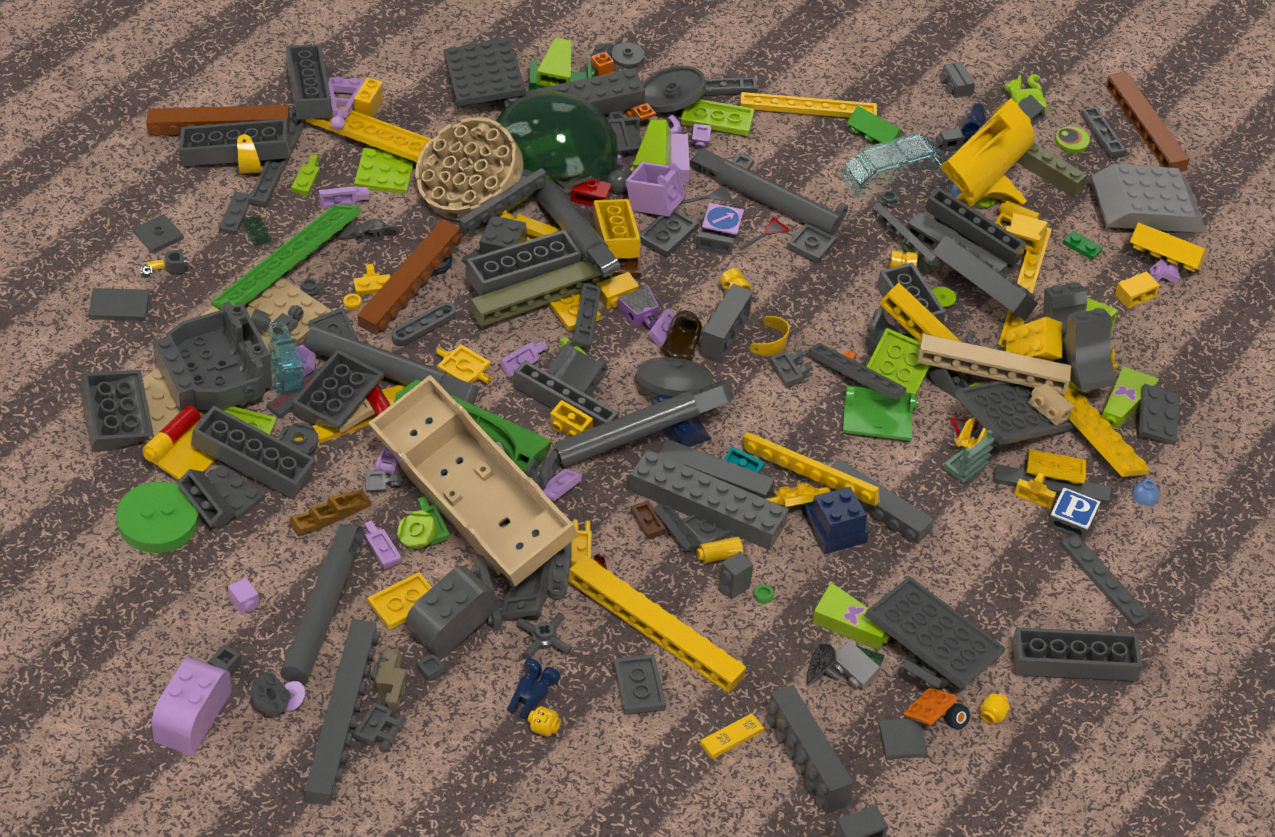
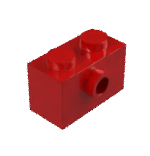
M590 179L573 186L571 202L593 207L595 200H609L611 196V183Z

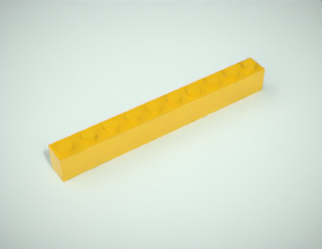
M584 555L569 569L568 582L726 692L730 693L744 679L746 666L741 661L734 659L725 650L715 646L708 638L701 636L692 627L682 623L675 615L669 614L659 604L646 598L643 593L636 591L627 582L616 577L610 570L600 566L594 559Z

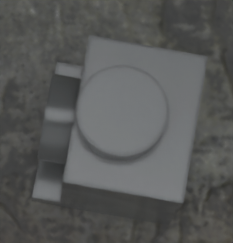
M955 126L954 129L940 131L939 136H936V144L940 146L943 152L957 150L963 146L964 135L959 126Z
M223 645L208 661V664L227 670L232 675L241 666V654L236 649Z

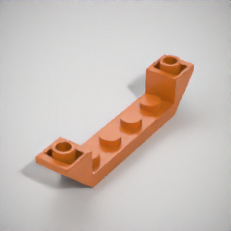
M607 52L591 56L596 76L614 73V61ZM648 103L627 109L624 112L627 117L639 116L640 121L656 116V112Z

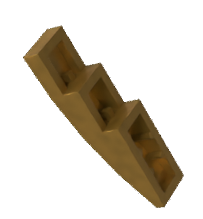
M363 490L329 497L327 503L310 506L307 513L291 516L289 522L298 535L322 529L371 506L372 502Z

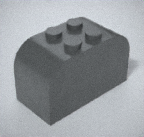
M459 566L450 571L411 607L406 617V623L412 636L431 654L434 653L441 660L491 616L500 605L495 593L466 566Z

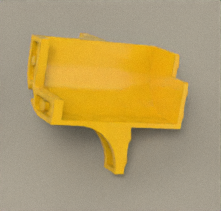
M1010 98L993 111L994 115L951 158L940 166L943 172L962 192L955 198L969 207H972L982 198H996L1003 202L1008 200L1020 206L1027 201L1004 174L1031 148L1034 143V130L1029 116Z

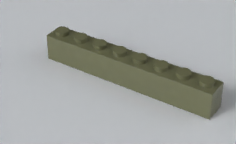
M584 260L471 299V313L482 327L579 293L583 283L596 286L597 283L612 278V274L603 277L592 263Z

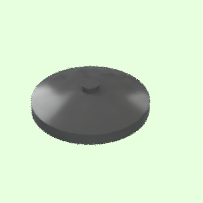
M673 66L662 69L650 75L642 83L645 90V103H648L655 112L676 111L693 104L704 94L707 85L702 71L691 66Z
M659 357L642 362L637 370V380L644 388L670 397L694 391L712 384L713 381L712 373L705 366L682 358Z

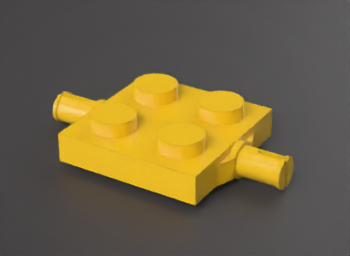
M462 344L450 352L441 347L437 349L436 354L444 358L437 365V369L447 372L449 376L471 384L477 379L482 380L486 384L490 383L492 378L484 373L490 367L489 360Z
M799 483L797 487L793 488L789 486L778 488V491H773V498L766 500L789 507L813 502L814 496L828 493L830 488L828 486L815 488L808 483Z

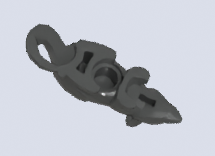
M370 219L358 225H354L351 221L349 226L343 229L339 237L341 239H353L356 237L358 238L357 243H364L365 239H370L371 242L384 239L386 233L398 234L399 227L387 225L380 219Z

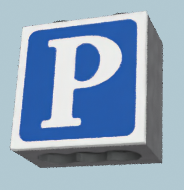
M1063 488L1051 513L1047 527L1070 536L1077 534L1085 541L1097 515L1100 501Z

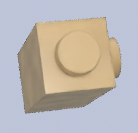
M1047 383L1040 387H1035L1031 392L1032 397L1029 403L1055 425L1067 421L1075 407Z

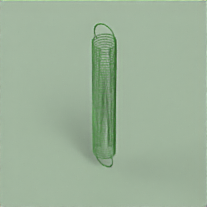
M907 243L901 246L902 249L905 248L909 249V252H915ZM917 254L919 257L917 259L920 260L919 262L917 261V264H923L924 267L921 266L922 269L927 268L931 270L930 266L926 265V262L923 259L921 260V257Z

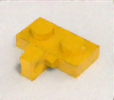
M366 264V274H363L361 278H353L355 293L357 295L377 293L390 279V274L380 275L379 272L375 273L373 264Z
M1038 472L1034 481L1030 480L1028 482L1019 479L1014 496L1051 509L1056 492L1047 489V486L1043 484L1045 475Z

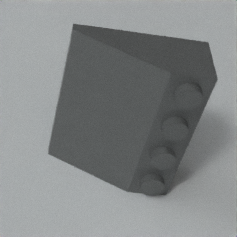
M337 349L292 400L294 416L310 424L339 429L384 377V373Z
M141 370L85 372L82 374L79 386L92 452L114 450L154 437Z

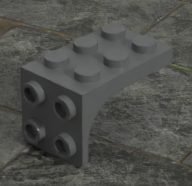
M881 305L879 310L875 309L874 321H870L867 332L870 333L865 344L868 346V354L873 355L886 328L918 341L911 333L890 325L885 319L884 308Z

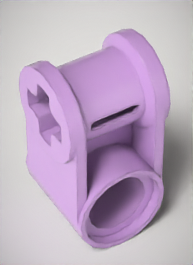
M383 444L375 471L385 470V474H397L399 462Z

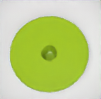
M935 287L932 289L942 307H948L955 303L956 295L951 289L946 287Z

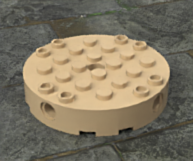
M466 118L453 126L449 124L438 132L439 135L433 140L428 141L418 158L415 171L418 190L430 207L444 218L459 221L463 216L520 182L523 172V157L519 146L511 134L500 123L487 118Z

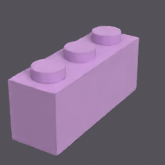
M671 134V162H676L677 167H680L682 182H689L688 134Z

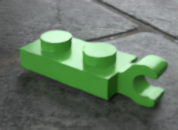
M425 496L417 498L420 510L428 512L435 519L437 525L436 534L430 542L431 546L450 539L449 532L436 505L429 506Z

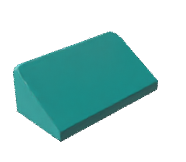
M733 446L729 448L723 459L757 473H761L766 467L765 462Z

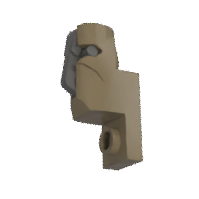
M385 649L380 654L371 672V678L374 679L377 693L386 695L385 705H388V708L393 710V714L397 715L406 684V669H401V653L396 650Z

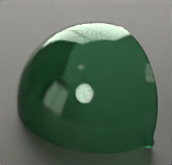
M558 91L531 93L509 104L496 119V122L508 130L519 146L523 157L524 169L537 171L542 168L546 171V174L563 177L587 178L592 176V178L607 176L612 171L619 170L620 165L617 164V139L610 122L597 107L576 95Z

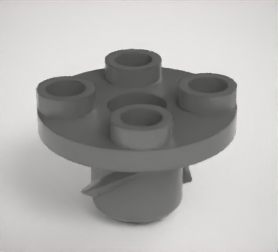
M275 674L260 675L251 685L252 696L250 703L254 710L269 715H278L287 708L291 699V693Z

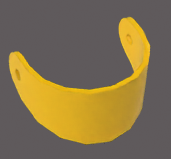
M240 135L237 139L239 174L261 173L260 161L252 139L248 135Z
M765 316L763 318L764 325L780 331L784 337L770 343H752L749 349L752 353L758 355L773 356L781 353L786 348L790 326L783 318Z

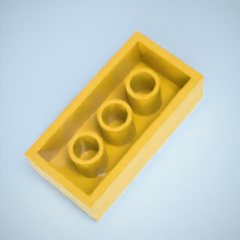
M595 200L593 204L595 229L608 245L609 250L616 258L631 259L640 257L641 239L630 200Z
M1139 222L1130 240V243L1133 244V248L1144 253L1145 250H1148L1150 255L1159 259L1162 256L1166 257V261L1177 266L1179 263L1184 264L1183 268L1192 272L1201 270L1208 250Z

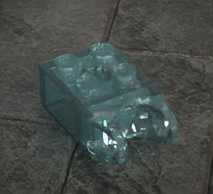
M282 321L271 322L269 326L270 342L268 349L271 357V372L275 374V388H279L280 395L298 393L304 387V366L296 339H291L290 332ZM279 326L283 328V333L274 334L272 329Z

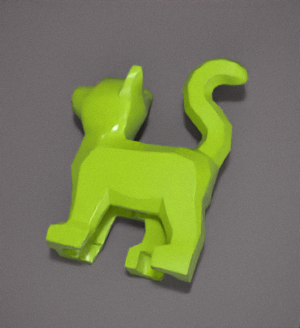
M1021 74L1018 75L1017 79L1005 84V90L1011 95L1014 102L1019 104L1023 98L1032 95L1044 107L1046 113L1047 104L1043 97L1040 84L1035 82L1040 79L1039 75L1033 74L1027 78V82L1032 89H1022Z

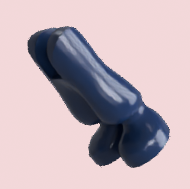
M975 104L970 115L965 120L961 132L965 135L964 144L985 123L986 116L984 115L985 110L982 104Z
M531 658L524 662L523 667L526 675L520 678L507 708V711L514 714L521 703L525 704L520 714V717L524 719L528 718L530 712L546 696L549 691L548 687L557 684L561 678L560 673L553 667H546L542 672L541 664Z

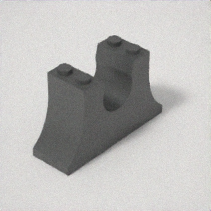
M1071 282L1066 285H1054L1044 289L1042 318L1048 317L1062 322V358L1054 360V362L1071 366L1070 380L1081 392L1116 385L1110 352L1112 317L1104 308L1086 311L1087 290L1079 282Z

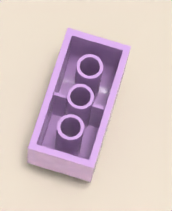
M187 657L169 682L154 709L152 716L154 742L193 756L232 693L230 672Z

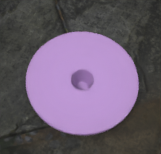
M292 681L284 685L291 693V699L285 711L295 710L302 704L305 698V688L298 681Z

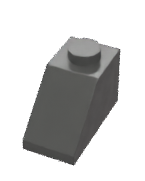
M933 366L928 371L935 386L959 400L955 396L957 389L969 387L964 376L959 371Z

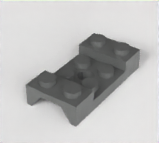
M640 117L574 123L571 131L579 161L596 159L597 156L637 154L642 143L639 132ZM607 134H612L614 140L608 139Z

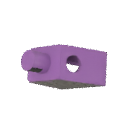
M646 286L618 297L617 310L635 327L645 323L649 328H652L658 318L659 305L650 288Z

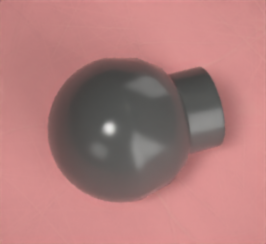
M625 165L620 170L612 171L607 177L606 182L611 183V192L615 194H622L627 191L625 183L633 172Z

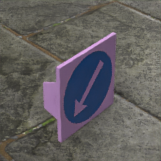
M709 203L702 228L737 235L744 210Z

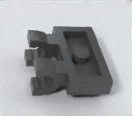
M801 349L792 354L784 351L770 356L771 365L786 387L803 382V378L812 376L810 370H813L810 362L803 364L802 357H804V353Z

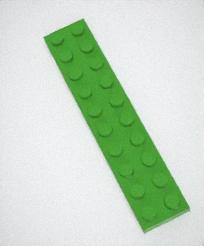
M333 205L210 302L212 307L223 310V303L230 302L232 306L241 303L245 305L249 301L254 300L256 295L268 289L271 283L279 280L285 272L292 270L295 264L306 259L307 255L312 251L317 250L319 245L331 239L334 233L341 231L348 222L355 220L356 216L361 213L359 206Z

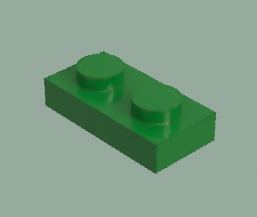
M1072 231L1063 241L1064 245L1092 261L1103 250L1102 246L1075 231Z

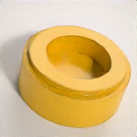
M348 294L343 299V305L347 310H358L362 306V298L357 294Z

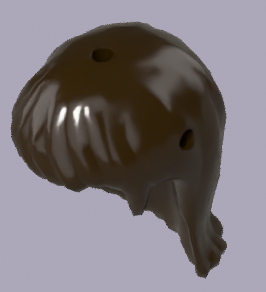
M679 311L673 317L668 328L666 340L660 347L661 353L664 356L693 360L695 357V347L700 338L702 324L692 311Z

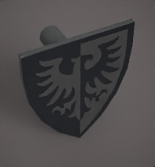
M826 643L819 644L814 652L807 671L808 686L824 672L836 681L841 678V675L832 668V665L837 662V655L831 645Z

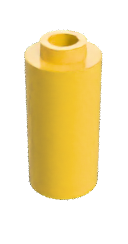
M734 537L700 544L699 549H696L698 560H702L703 564L729 559L740 551L743 553V546L740 538Z

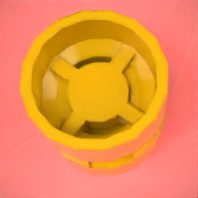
M891 251L889 268L911 262L916 267L917 253L906 252V254H903L902 251Z
M738 268L727 270L720 278V283L725 290H729L732 284L753 290Z

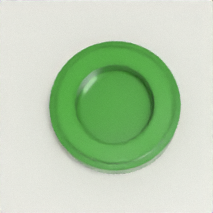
M758 585L754 589L753 597L758 603L768 604L773 600L774 591L768 585Z

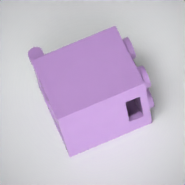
M642 161L625 183L632 211L669 217L685 198L680 167H677V163L674 161L669 166Z

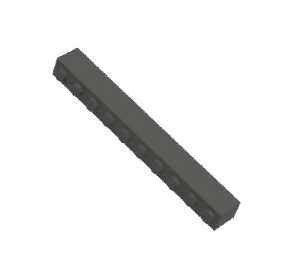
M356 619L351 621L305 787V802L331 806L332 800L337 799L339 786L336 785L337 781L342 780L344 770L341 766L342 763L347 762L348 750L346 748L347 745L351 746L353 739L351 729L356 728L358 716L355 715L356 710H361L362 698H360V695L365 694L367 682L364 680L365 677L370 676L371 665L369 662L374 660L376 651L373 648L374 643L378 644L380 632L377 631V623Z

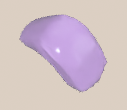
M674 115L668 117L671 134H682L681 124Z

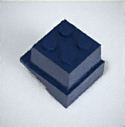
M851 487L814 496L813 502L804 504L815 531V537L824 555L867 543L869 535L866 527L867 514Z

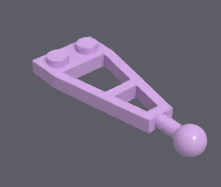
M341 77L329 78L328 85L333 116L331 126L334 129L340 130L344 127V118H347L353 109V98L364 83V80L357 78L343 79ZM334 92L352 93L353 95L350 99L336 98Z

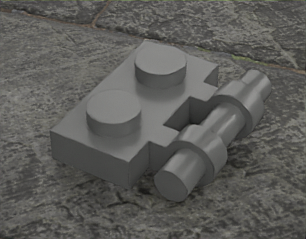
M374 702L355 731L354 739L374 746L377 740L381 741L379 749L386 752L394 744L397 733L402 731L406 717L400 714L397 719L392 718V709ZM385 726L390 727L388 733L383 732Z

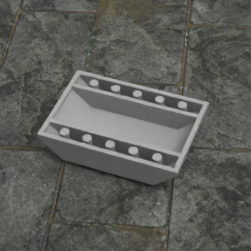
M1113 164L1091 176L1107 227L1135 229L1139 222L1157 230L1206 232L1190 184L1179 168Z

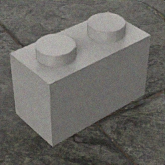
M850 640L836 653L837 662L833 664V668L840 675L844 674L848 677L849 683L855 688L859 687L864 690L880 674V667Z

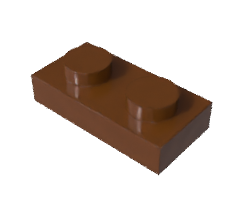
M649 500L631 506L630 511L647 539L665 534L666 528Z

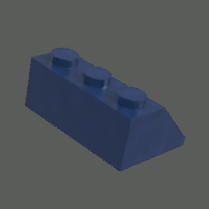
M658 395L652 398L651 405L672 397ZM697 416L662 429L669 440L687 447L711 440L710 435Z

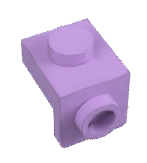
M694 124L692 145H695L696 148L709 147L710 125Z
M1162 259L1149 270L1150 275L1156 282L1162 277L1173 283H1177L1180 280L1178 267Z
M304 345L298 346L289 354V357L297 362L296 376L300 379L310 375L315 369L316 354Z

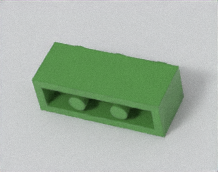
M858 105L847 122L851 126V131L858 135L860 132L865 134L864 138L871 142H874V140L880 142L879 146L886 150L888 148L894 150L904 134L900 128Z

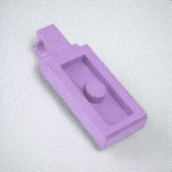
M353 186L319 190L320 208L332 207L335 204L351 205L356 204L360 200L369 199L367 187Z
M545 341L534 344V342L527 343L499 360L506 376L511 377L525 360L531 364L538 361L541 357L539 353L548 347Z
M564 469L549 480L546 487H542V491L550 500L555 501L581 481V474Z
M372 520L364 523V530L366 532L364 537L382 568L387 569L402 563L401 555L385 530L381 528L377 530Z

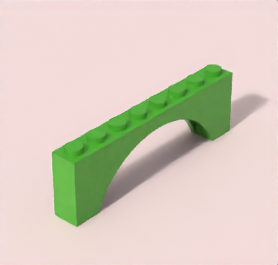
M416 379L396 393L394 403L422 381ZM450 395L466 409L472 419L491 439L501 442L510 459L521 470L526 471L532 459L536 460L539 465L548 456L552 440Z

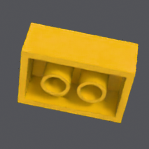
M1044 317L1006 330V352L1047 361L1062 358V322Z

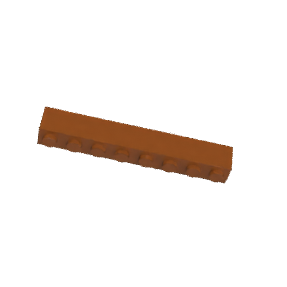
M1124 71L1108 75L1105 87L1161 166L1179 168L1181 172L1186 171L1189 163L1188 155L1183 151L1180 144L1175 140L1172 133L1165 126L1129 74Z
M289 105L149 108L146 125L149 135H181V127L287 119L290 129L291 117Z
M442 219L358 313V326L375 335L384 331L391 319L397 316L399 310L407 305L412 295L419 291L420 286L429 280L434 270H437L441 262L449 257L455 246L461 243V228Z

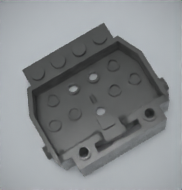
M230 302L223 303V310L183 321L166 333V337L153 340L155 363L179 412L187 405H191L197 410H210L214 405L223 410L258 399L265 394V388L272 386L270 353L243 303L232 306Z

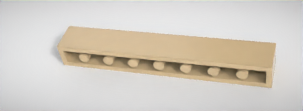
M926 334L922 336L917 359L918 363L1033 388L1047 383L1061 394H1066L1071 375L1070 365Z

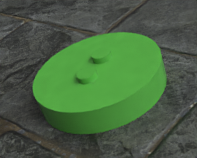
M150 482L132 489L122 498L117 508V524L121 537L131 547L148 553H163L183 546L194 536L199 524L198 510L177 484Z

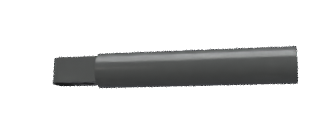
M700 148L690 161L691 167L696 171L804 224L808 223L832 236L841 226L843 219L841 214L706 149Z
M546 178V184L541 189L533 192L537 200L561 229L568 233L584 257L595 266L603 277L620 270L621 267L617 258L609 250L605 241L552 179Z
M317 325L312 326L306 339L305 347L310 351L331 357L338 349L383 372L385 378L405 385H409L416 379L423 381L431 375L448 394L474 405L480 387L447 375L445 371Z
M717 381L554 443L555 448L559 453L563 467L696 417L700 413L729 403L733 398L727 381Z
M340 524L280 672L281 676L288 682L298 681L301 684H305L309 679L362 541L363 529L361 525Z

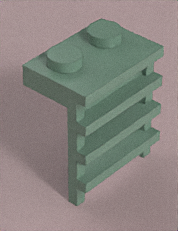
M989 430L987 436L971 449L968 447L963 448L944 463L943 469L963 484L989 464L987 459L991 456L989 451L993 448L990 444L995 440L992 437L993 431Z

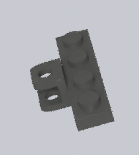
M551 451L549 456L544 459L542 468L538 467L537 461L532 459L526 469V475L532 478L541 490L542 487H546L548 481L554 477L560 467L559 453Z

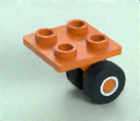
M933 688L924 691L923 695L903 713L906 718L929 726L939 717L946 716L947 724L955 729L964 728L970 720L969 709L965 705L955 703L958 700L956 695Z

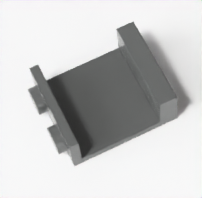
M568 341L566 345L560 348L557 358L549 364L547 373L590 396L607 372L608 367L602 360L598 359L596 361L575 349L572 343Z

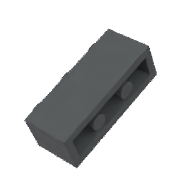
M189 469L176 483L210 526L222 528L235 516L234 510L202 471Z

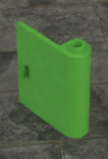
M847 385L843 433L911 441L913 409H917L918 398L915 397V393L906 392L905 395L892 400L879 392L873 391L871 388Z

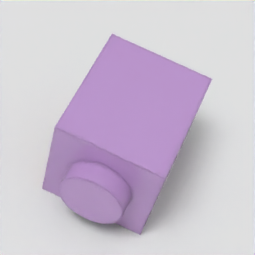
M247 578L228 586L229 599L240 614L251 612L259 606L258 593Z

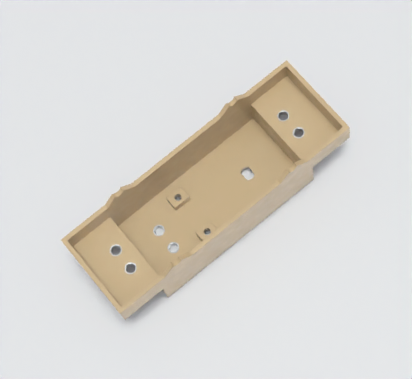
M431 375L369 422L374 435L397 458L405 475L433 505H436L438 511L480 556L483 555L485 557L486 563L498 575L502 572L514 586H517L578 536L574 524L544 494L538 484L510 459L472 419L466 409L460 403H457ZM506 519L510 520V523L506 527H500V524L503 521H505Z

